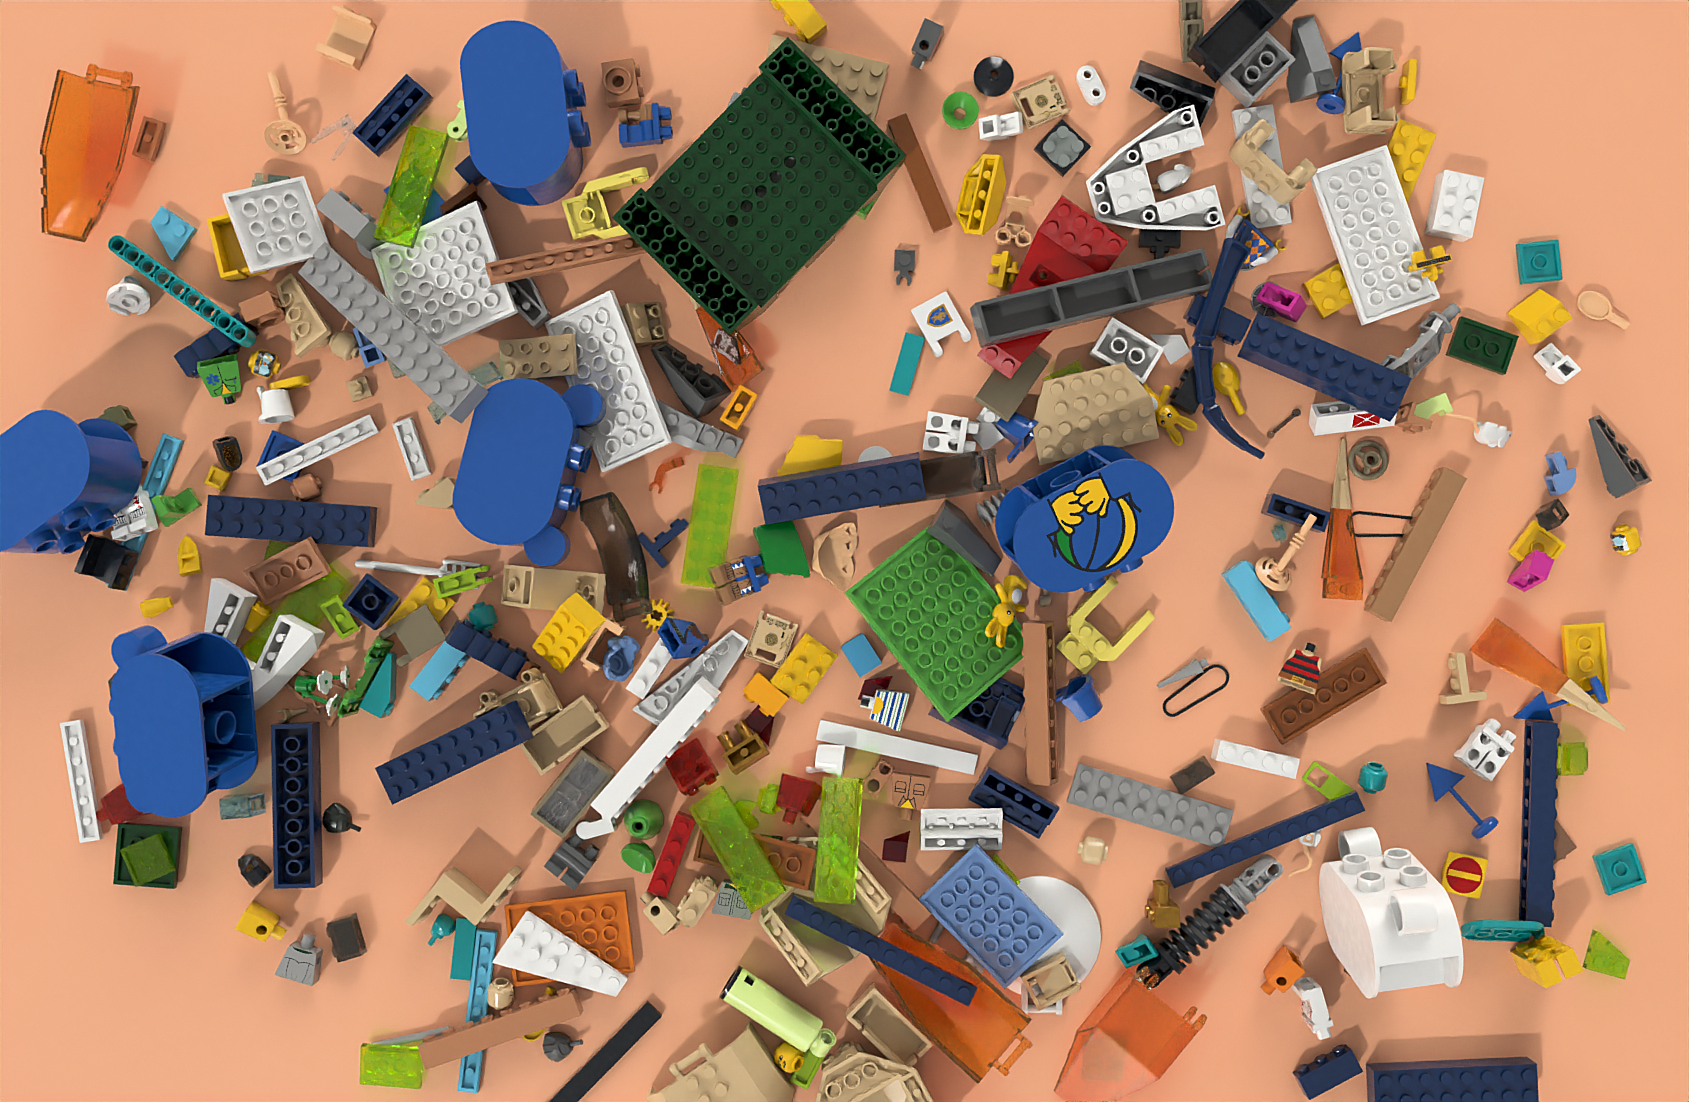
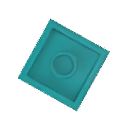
M1558 240L1519 243L1516 245L1520 285L1563 280Z
M1632 843L1592 856L1605 894L1608 896L1647 883L1637 852Z

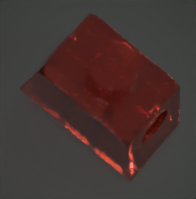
M782 773L776 805L785 811L782 821L794 825L797 814L808 817L821 795L823 787L814 781Z
M122 783L100 799L103 808L97 810L95 814L100 822L109 819L110 823L115 825L151 813L140 812L130 804L126 796V788Z

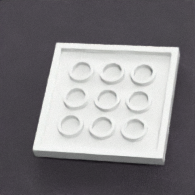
M304 176L222 194L251 274L314 259L313 254L324 242L329 245Z

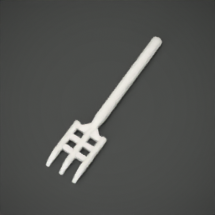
M443 559V566L436 569L368 560L355 561L357 568L438 575L439 577L456 573L457 566H461V571L466 570V566L481 567V564ZM448 565H452V571H447Z

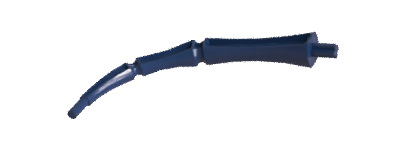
M1241 224L1234 239H1224L1206 300L1192 334L1195 343L1190 349L1195 371L1198 402L1203 405V415L1218 433L1230 443L1262 459L1265 452L1250 445L1247 440L1241 437L1231 427L1220 406L1215 403L1216 393L1212 376L1214 354L1212 342L1216 339L1228 294L1241 267L1251 252V248L1247 247L1245 243L1252 229L1248 225Z

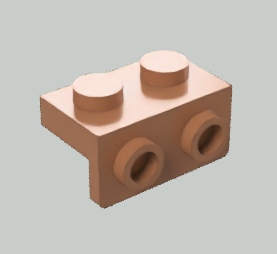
M1411 402L1401 405L1397 411L1395 426L1403 428V432L1415 434V432H1422L1431 428L1433 421L1413 415L1417 403Z

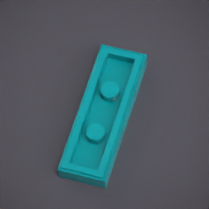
M905 333L889 391L909 396L925 337Z
M457 917L450 979L470 981L478 924L475 926L465 917Z

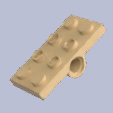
M575 334L499 341L501 381L518 378L549 380L552 377L578 375Z

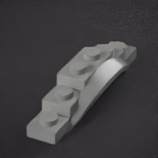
M656 398L673 442L699 451L723 452L736 458L744 439L693 418Z

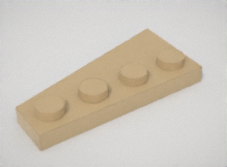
M290 273L276 284L281 305L286 312V322L291 329L290 336L291 340L295 343V354L302 358L332 332L296 275Z

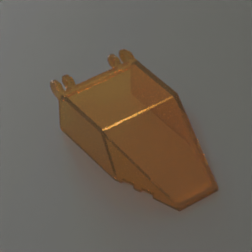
M1147 966L1135 975L1130 970H1126L1076 1031L1075 1039L1067 1054V1060L1064 1067H1062L1054 1092L1066 1102H1116L1159 1080L1198 1031L1203 1028L1207 1016L1202 1014L1192 1023L1190 1020L1198 1010L1195 1006H1192L1183 1017L1150 991L1158 982L1159 976L1156 974L1152 976L1145 986L1141 983L1150 971Z

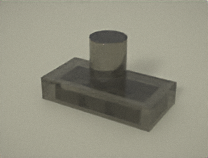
M1203 755L1169 777L1182 795L1214 775L1215 772Z

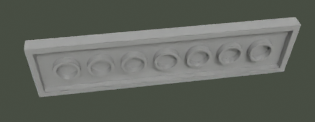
M1080 763L1077 764L1066 801L1067 803L1212 847L1224 844L1234 812L1232 809Z

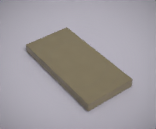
M1033 351L1020 365L1011 379L994 369L974 400L1008 422L1049 361Z

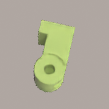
M460 100L457 104L460 112L447 127L448 135L457 142H463L468 138L464 101Z
M1442 393L1418 403L1413 415L1429 419L1436 412H1438L1439 416L1453 412V408L1446 393Z

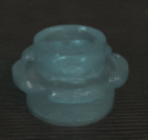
M1274 525L1275 529L1271 530L1275 541L1280 540V543H1283L1282 541L1288 539L1283 525Z

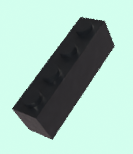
M1142 60L1139 61L1130 85V89L1149 102L1156 103L1166 113L1194 105L1200 127L1214 99L1216 89Z

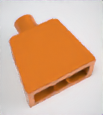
M1283 945L1265 967L1263 972L1267 980L1262 984L1261 989L1268 995H1271L1276 988L1280 992L1285 993L1306 972L1300 958Z

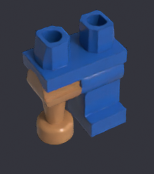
M652 103L642 105L640 110L628 111L627 108L618 109L620 122L619 141L623 148L663 144V140L673 139L672 127L662 126L661 120H672L670 107ZM629 120H639L640 125L627 124Z

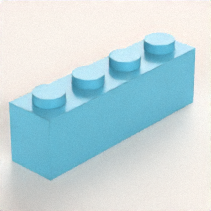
M1242 560L1221 574L1266 641H1273L1291 629L1289 625L1290 619L1284 612L1281 613L1277 607L1279 605L1278 601L1273 595L1270 596L1266 591L1268 587L1258 579L1255 574V567L1251 562L1247 563L1246 560Z
M444 641L409 687L427 701L437 700L444 692L442 689L446 683L450 684L456 677L455 671L458 667L462 668L469 660L468 655Z

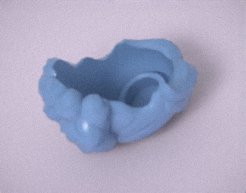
M628 635L611 637L607 642L608 649L603 657V671L608 680L623 682L633 671L635 654L639 652L638 650L641 646L637 643L636 639Z

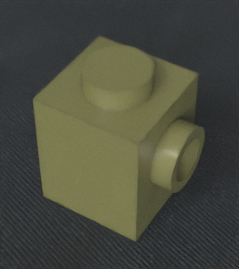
M122 405L107 408L104 410V414L98 417L115 422L126 431L137 425L128 407Z

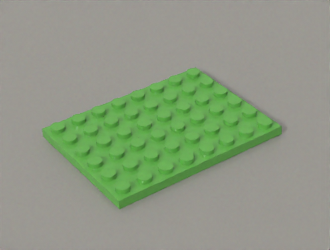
M928 525L844 594L945 721L948 722L1023 658L1022 626L1015 618L1008 626L1004 647L996 645L997 632L994 637H987L985 635V629L993 619V609L1001 603L1000 598L971 562L926 532L929 527Z

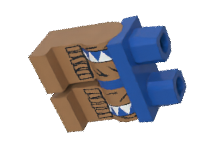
M744 555L707 568L713 585L717 586L714 589L720 605L727 606L738 599L759 592L761 587L769 583L766 573L755 574L754 568L762 566L759 555Z

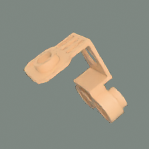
M1019 195V197L1007 196L1005 199L1008 202L1004 227L996 231L995 240L997 243L1005 245L1011 238H1014L1015 244L1018 247L1025 248L1032 239L1031 234L1025 231L1028 206H1033L1035 201L1026 195ZM1013 211L1021 213L1022 219L1019 222H1013L1010 219V214ZM1000 234H1005V235H1006V239H1005V240H1001V239L999 238V235H1000ZM1024 237L1026 242L1020 243L1019 238Z

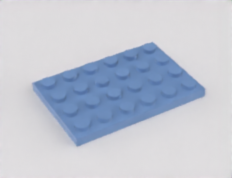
M977 843L919 898V901L1004 989L1064 934Z

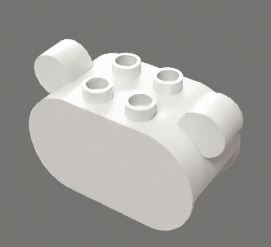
M1366 827L1340 831L1338 847L1341 860L1322 864L1319 874V894L1324 926L1331 948L1366 998L1370 999L1375 998L1378 992L1442 983H1445L1448 987H1457L1463 975V946L1457 917L1451 900L1443 886L1409 850L1392 848L1386 850L1384 855H1382L1380 841L1374 828Z

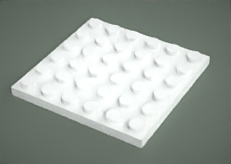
M474 201L371 250L386 297L440 347L518 313L508 282L490 285L485 263L499 261L500 259L478 201Z

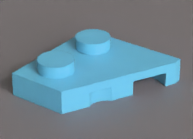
M163 206L160 207L150 222L168 256L173 261H177L197 232L196 228Z

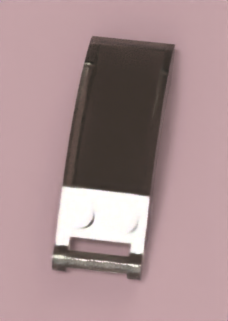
M996 448L921 460L926 497L879 505V508L1002 489L1001 483L998 482L995 455H997ZM985 456H987L989 476H990V483H991V484H989V485L987 484V477H986V470H985V463H984V457H985Z
M608 492L580 501V519L590 531L599 551L604 574H606L607 602L613 606L615 621L622 622L626 618L636 615L651 614L653 607L649 597L646 562L637 532L624 506L614 492ZM640 601L639 607L623 611V605Z

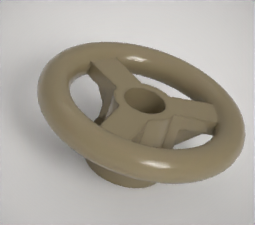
M1361 441L1349 453V468L1356 477L1362 480L1377 479L1384 474L1388 467V454L1385 448L1375 441ZM1371 446L1380 453L1374 451L1364 453L1361 448ZM1355 455L1362 459L1364 465L1363 473L1355 466ZM1368 457H1370V458L1372 459V462H1371V463H1368V461H1367V458H1368ZM1382 459V465L1377 472L1370 474V468L1378 466Z

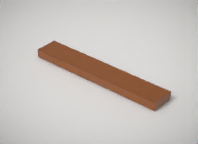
M905 113L888 120L887 123L897 146L906 154L905 166L933 233L952 226L949 214L907 114Z

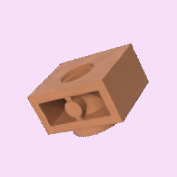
M633 58L601 63L606 100L609 108L641 104L640 97H644L642 84H638L637 77H641L639 64L636 65ZM618 80L624 81L621 87L614 86Z
M270 291L238 303L241 309L239 310L241 319L260 329L274 326L285 320L286 312L281 305L279 296Z

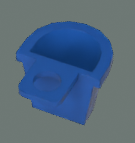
M1014 412L1008 422L1002 418L998 420L996 426L999 432L1015 445L1014 449L1007 456V462L1011 463L1020 451L1023 452L1034 438L1032 429L1037 426L1038 421L1031 420L1017 412Z
M1089 674L1077 676L1069 680L1067 686L1056 690V696L1060 694L1056 697V702L1061 700L1063 705L1069 708L1080 723L1095 716L1103 707L1093 686L1094 680Z

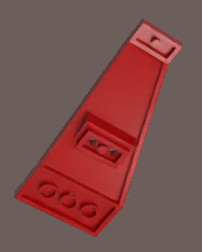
M1062 195L1038 228L1009 294L1108 271L1124 250L1128 241ZM1045 272L1047 277L1041 278L1040 273ZM1052 331L983 347L977 356L1011 379L1020 365Z

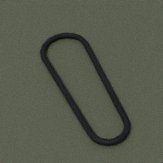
M1357 511L1349 515L1346 527L1349 533L1356 537H1403L1404 534H1356L1351 531L1349 522L1357 514L1410 520L1413 517Z
M1221 665L1209 666L1203 673L1198 674L1164 701V713L1170 717L1178 716L1220 691L1228 684V671ZM1212 668H1220L1225 672L1226 681L1221 687L1175 714L1167 712L1166 703Z

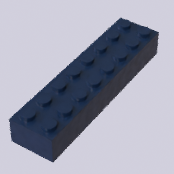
M1257 313L1237 356L1389 422L1397 413L1412 379L1409 376Z
M919 452L760 479L758 482L765 525L926 497Z
M208 495L205 535L300 542L311 536L317 544L374 547L377 507Z
M517 700L398 756L376 767L375 770L393 805L534 738Z
M320 722L276 723L271 725L274 889L315 888L323 883Z
M1528 1057L1366 1064L1368 1102H1539L1537 1063Z

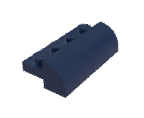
M406 74L352 133L374 154L380 157L429 104L433 97Z
M988 766L979 776V780L968 798L983 808H1002L1004 820L1038 839L1059 811L1058 805Z

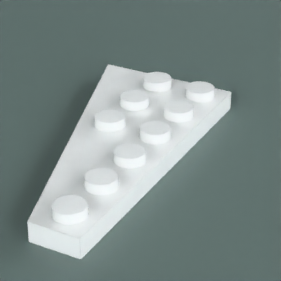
M734 630L730 631L632 710L656 726H659L702 676L719 689L749 643V640Z
M528 910L492 962L615 997L628 980L627 976Z

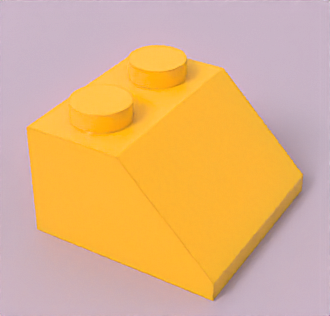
M1538 289L1506 313L1529 345L1541 342L1572 319L1570 313L1559 300L1541 289Z

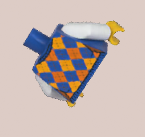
M1241 205L1227 227L1225 238L1234 239L1241 224L1250 226L1252 231L1245 245L1251 248V252L1244 264L1246 266L1249 264L1257 266L1268 263L1278 253L1285 250L1286 246L1279 248L1278 242L1281 239L1273 243L1246 218L1250 210L1246 214L1241 213Z

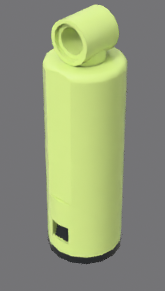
M741 966L735 969L719 995V998L802 1052H806L810 1048L815 1056L824 1057L836 1043V1036L831 1030L827 1028L821 1029L823 1025L822 1019Z

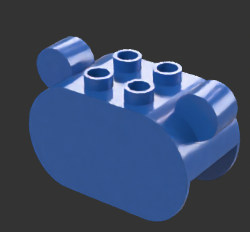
M522 378L504 380L488 388L489 393L474 409L453 490V508L460 523L477 538L497 545L524 546L527 557L533 563L540 566H556L561 564L570 552V540L560 527L566 519L567 512H576L580 504L582 489L574 486L578 471L587 472L592 456V449L586 451L585 446L578 445L579 428H590L602 421L606 414L605 399L596 389L585 384L571 386L561 395L549 386L535 380Z
M149 625L141 626L118 635L111 646L113 660L119 669L114 675L111 685L109 711L114 718L115 727L113 751L118 757L119 774L126 788L125 792L130 804L136 810L143 813H153L171 818L181 817L198 809L205 801L207 794L214 790L231 789L249 780L257 768L258 745L252 674L250 665L242 651L228 639L208 632L192 633L167 643L161 631Z

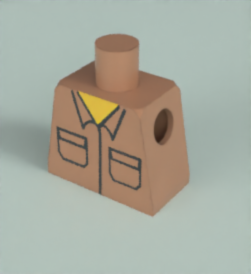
M897 771L892 772L893 806L901 807V819L912 820L913 809L921 810L923 808L931 782L930 776Z

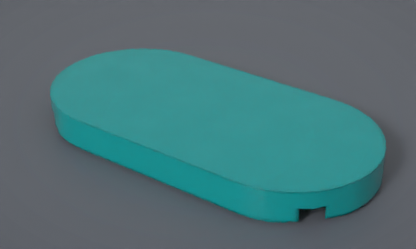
M1480 920L1466 923L1460 927L1461 936L1473 941L1524 942L1529 940V937L1534 936V939H1538L1545 934L1544 925L1535 921Z

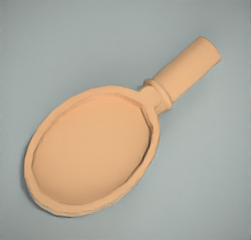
M1585 291L1578 296L1577 307L1586 317L1594 320L1608 319V321L1624 330L1628 328L1630 323L1611 312L1612 305L1603 294L1596 291Z

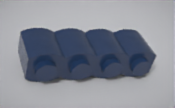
M239 312L233 315V317L254 331L256 336L259 334L255 326L241 319ZM215 327L207 334L195 340L191 345L176 353L174 358L187 377L199 378L197 362L236 354L242 345L233 341Z
M457 619L445 638L446 643L517 681L516 677L526 661H530L526 656L527 652L519 647L516 649L509 647L510 643L503 638H499V640L493 638V634L484 628L481 630L474 628L475 624L468 619H464V621Z

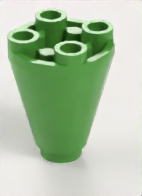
M642 799L635 801L627 808L624 814L625 829L632 837L639 840L654 838L661 831L664 824L662 809L658 803L651 800ZM637 822H641V823H642V825H643V828H642V829H641V826H640V825L636 824Z

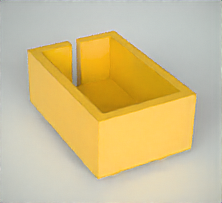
M229 214L206 219L222 279L233 282L245 279L247 275L253 277L269 273L268 270L250 273Z
M1548 935L1534 939L1529 943H1521L1515 947L1516 949L1510 951L1520 974L1544 988L1563 981L1554 960H1557L1566 979L1583 972L1574 949Z

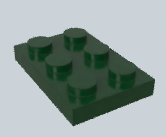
M1461 316L1458 318L1446 356L1500 375H1505L1519 336Z

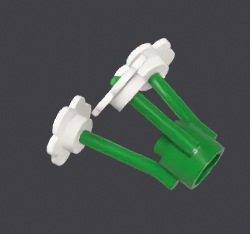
M345 665L344 671H341L340 675H332V673L323 670L322 674L318 676L299 675L295 681V690L302 692V697H309L326 704L328 716H332L338 707L341 696L336 694L334 698L326 700L310 692L315 690L317 684L319 691H322L323 694H328L329 689L333 685L331 681L334 679H341V683H344L346 689H348L350 682L349 667Z

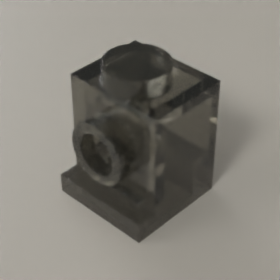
M1559 499L1542 505L1541 509L1535 514L1538 524L1545 528L1546 531L1560 526L1570 515ZM1554 508L1559 513L1558 516H1556L1552 511Z

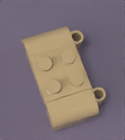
M1366 47L1359 52H1347L1343 56L1342 99L1345 102L1343 116L1344 130L1347 134L1386 135V132L1382 131L1399 122V115L1395 112V107L1383 111L1382 77L1397 69V63L1393 60L1392 49Z
M1260 119L1230 148L1229 156L1240 167L1243 174L1247 178L1252 179L1262 192L1270 195L1278 203L1285 205L1290 203L1306 188L1308 181L1317 173V168L1305 158L1287 175L1259 149L1275 131L1265 119Z
M531 668L521 674L524 684L501 696H499L495 689L482 693L479 699L483 705L480 706L481 710L473 714V718L475 720L517 700L528 725L531 726L563 710V707L546 673L541 675L537 668Z

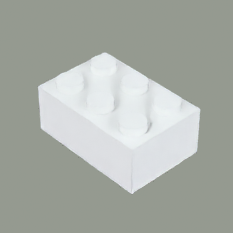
M1443 170L1437 174L1424 234L1460 242L1472 238L1484 178L1450 170Z
M1112 317L1107 322L1088 356L1105 366L1125 363L1142 385L1164 351V348Z

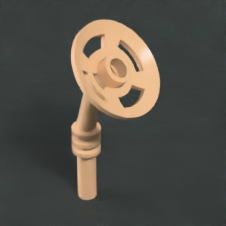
M268 72L274 94L272 98L275 100L274 104H277L275 108L279 111L280 120L273 121L267 125L264 131L265 142L272 150L280 154L292 155L299 153L306 145V134L298 124L289 121L286 109L288 104L285 103V95L281 92L276 72ZM281 124L278 128H274L275 125ZM270 134H273L278 145L271 139ZM294 141L298 143L294 147H285L286 144L293 143Z
M1312 514L1308 516L1299 532L1295 533V537L1292 538L1293 541L1289 542L1291 545L1280 561L1272 557H1262L1256 562V575L1265 586L1275 591H1285L1291 586L1292 575L1286 565L1297 549L1301 548L1300 545H1303L1302 541L1306 540L1305 536L1316 521V516ZM1263 562H1267L1264 569H1262ZM1269 575L1270 578L1278 580V584L1272 582L1266 576Z

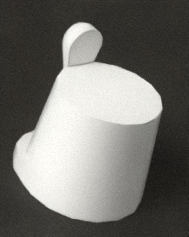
M263 386L257 387L262 407V415L258 418L259 423L277 424L295 418L287 390L275 389L265 391Z
M818 744L815 767H806V773L825 772L837 775L838 780H842L846 745Z

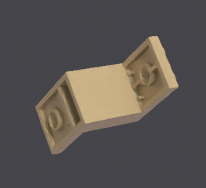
M504 564L501 604L528 609L557 611L562 603L577 592L602 615L606 574Z
M516 865L489 895L453 866L440 877L405 922L411 927L416 922L420 924L433 911L431 908L443 899L475 926L480 921L484 923L496 910L493 906L497 907L509 894L506 890L510 891L521 879L519 874L522 872V869Z

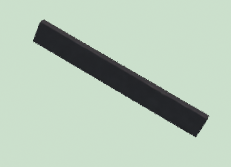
M647 1001L549 1102H578L662 1017V1014Z

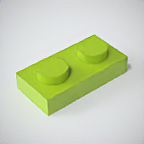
M337 594L321 603L320 607L342 640L360 629L350 612L342 606L344 603Z

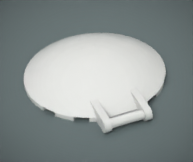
M1030 876L1014 881L1064 933L1059 940L1026 970L1063 952L1078 980L1077 982L1081 983L1092 970L1101 944L1099 920L1093 906L1077 888L1058 878ZM1020 976L1007 987L1020 994L1021 1015H1028V1013H1055L1056 1015H1062V999L1038 1011L1035 1004H1028V998H1031ZM1038 983L1030 986L1035 996L1043 993Z

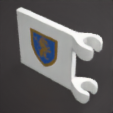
M946 291L911 310L935 357L943 355V350L937 341L956 331H959L964 342L971 340L969 330L963 323Z

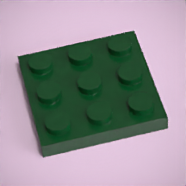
M118 823L113 884L167 889L177 888L182 827Z

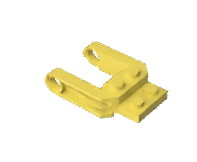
M636 168L589 181L583 189L581 196L563 200L562 205L573 241L591 236L601 240L628 234L621 226L611 228L610 219L601 194L646 182L650 179L647 168Z
M1109 575L1106 578V583L1094 590L1068 617L1069 632L1055 646L1083 674H1086L1098 661H1115L1155 618L1149 610H1146V613L1137 622H1133L1112 645L1090 622L1085 621V617L1118 584L1119 581L1112 575Z

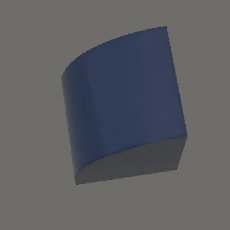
M470 155L454 168L469 185L473 183L475 186H478L486 178L475 167Z

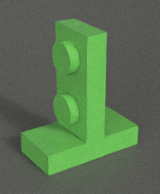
M187 488L175 497L156 495L151 499L156 507L154 511L165 527H169L202 506L191 488Z

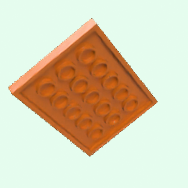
M626 890L513 903L504 906L508 938L528 910L622 974L635 972ZM511 968L514 987L558 982L557 980Z

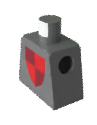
M924 19L911 49L914 55L910 64L912 67L921 70L925 60L931 62L944 34V27L929 19ZM927 45L928 49L922 50L921 47Z

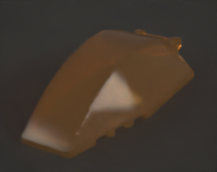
M92 63L88 65L85 78L67 71L57 70L40 144L43 168H40V174L43 175V187H41V194L43 195L41 227L43 234L85 243L103 217L122 171L140 91L139 86H131L133 81L132 72L104 69ZM102 76L121 80V83L117 85L98 81L96 77Z
M892 922L880 938L977 986V990L968 1007L869 957L879 974L882 975L889 985L891 992L899 1000L902 1008L905 1009L911 1018L914 1026L977 1084H979L992 1066L1004 1076H1007L1010 1073L1009 1069L1027 1048L1030 1049L1033 1045L1021 1033L1032 1018L969 962ZM1017 1038L1021 1043L1006 1061L1001 1064L998 1059Z

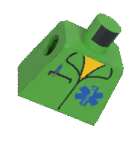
M237 354L197 362V371L212 397L222 396L224 404L235 403L234 393L241 391Z

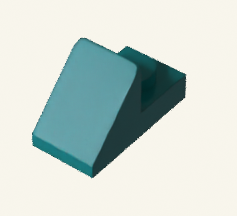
M1139 934L1133 942L1120 946L1115 951L1125 968L1159 955L1149 938L1143 934Z

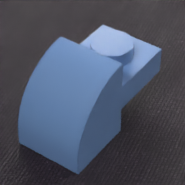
M353 328L360 347L358 349L366 368L387 360V356L357 328Z
M1561 451L1545 455L1551 475L1544 477L1550 496L1566 493L1573 487L1576 481V468L1567 469V460Z

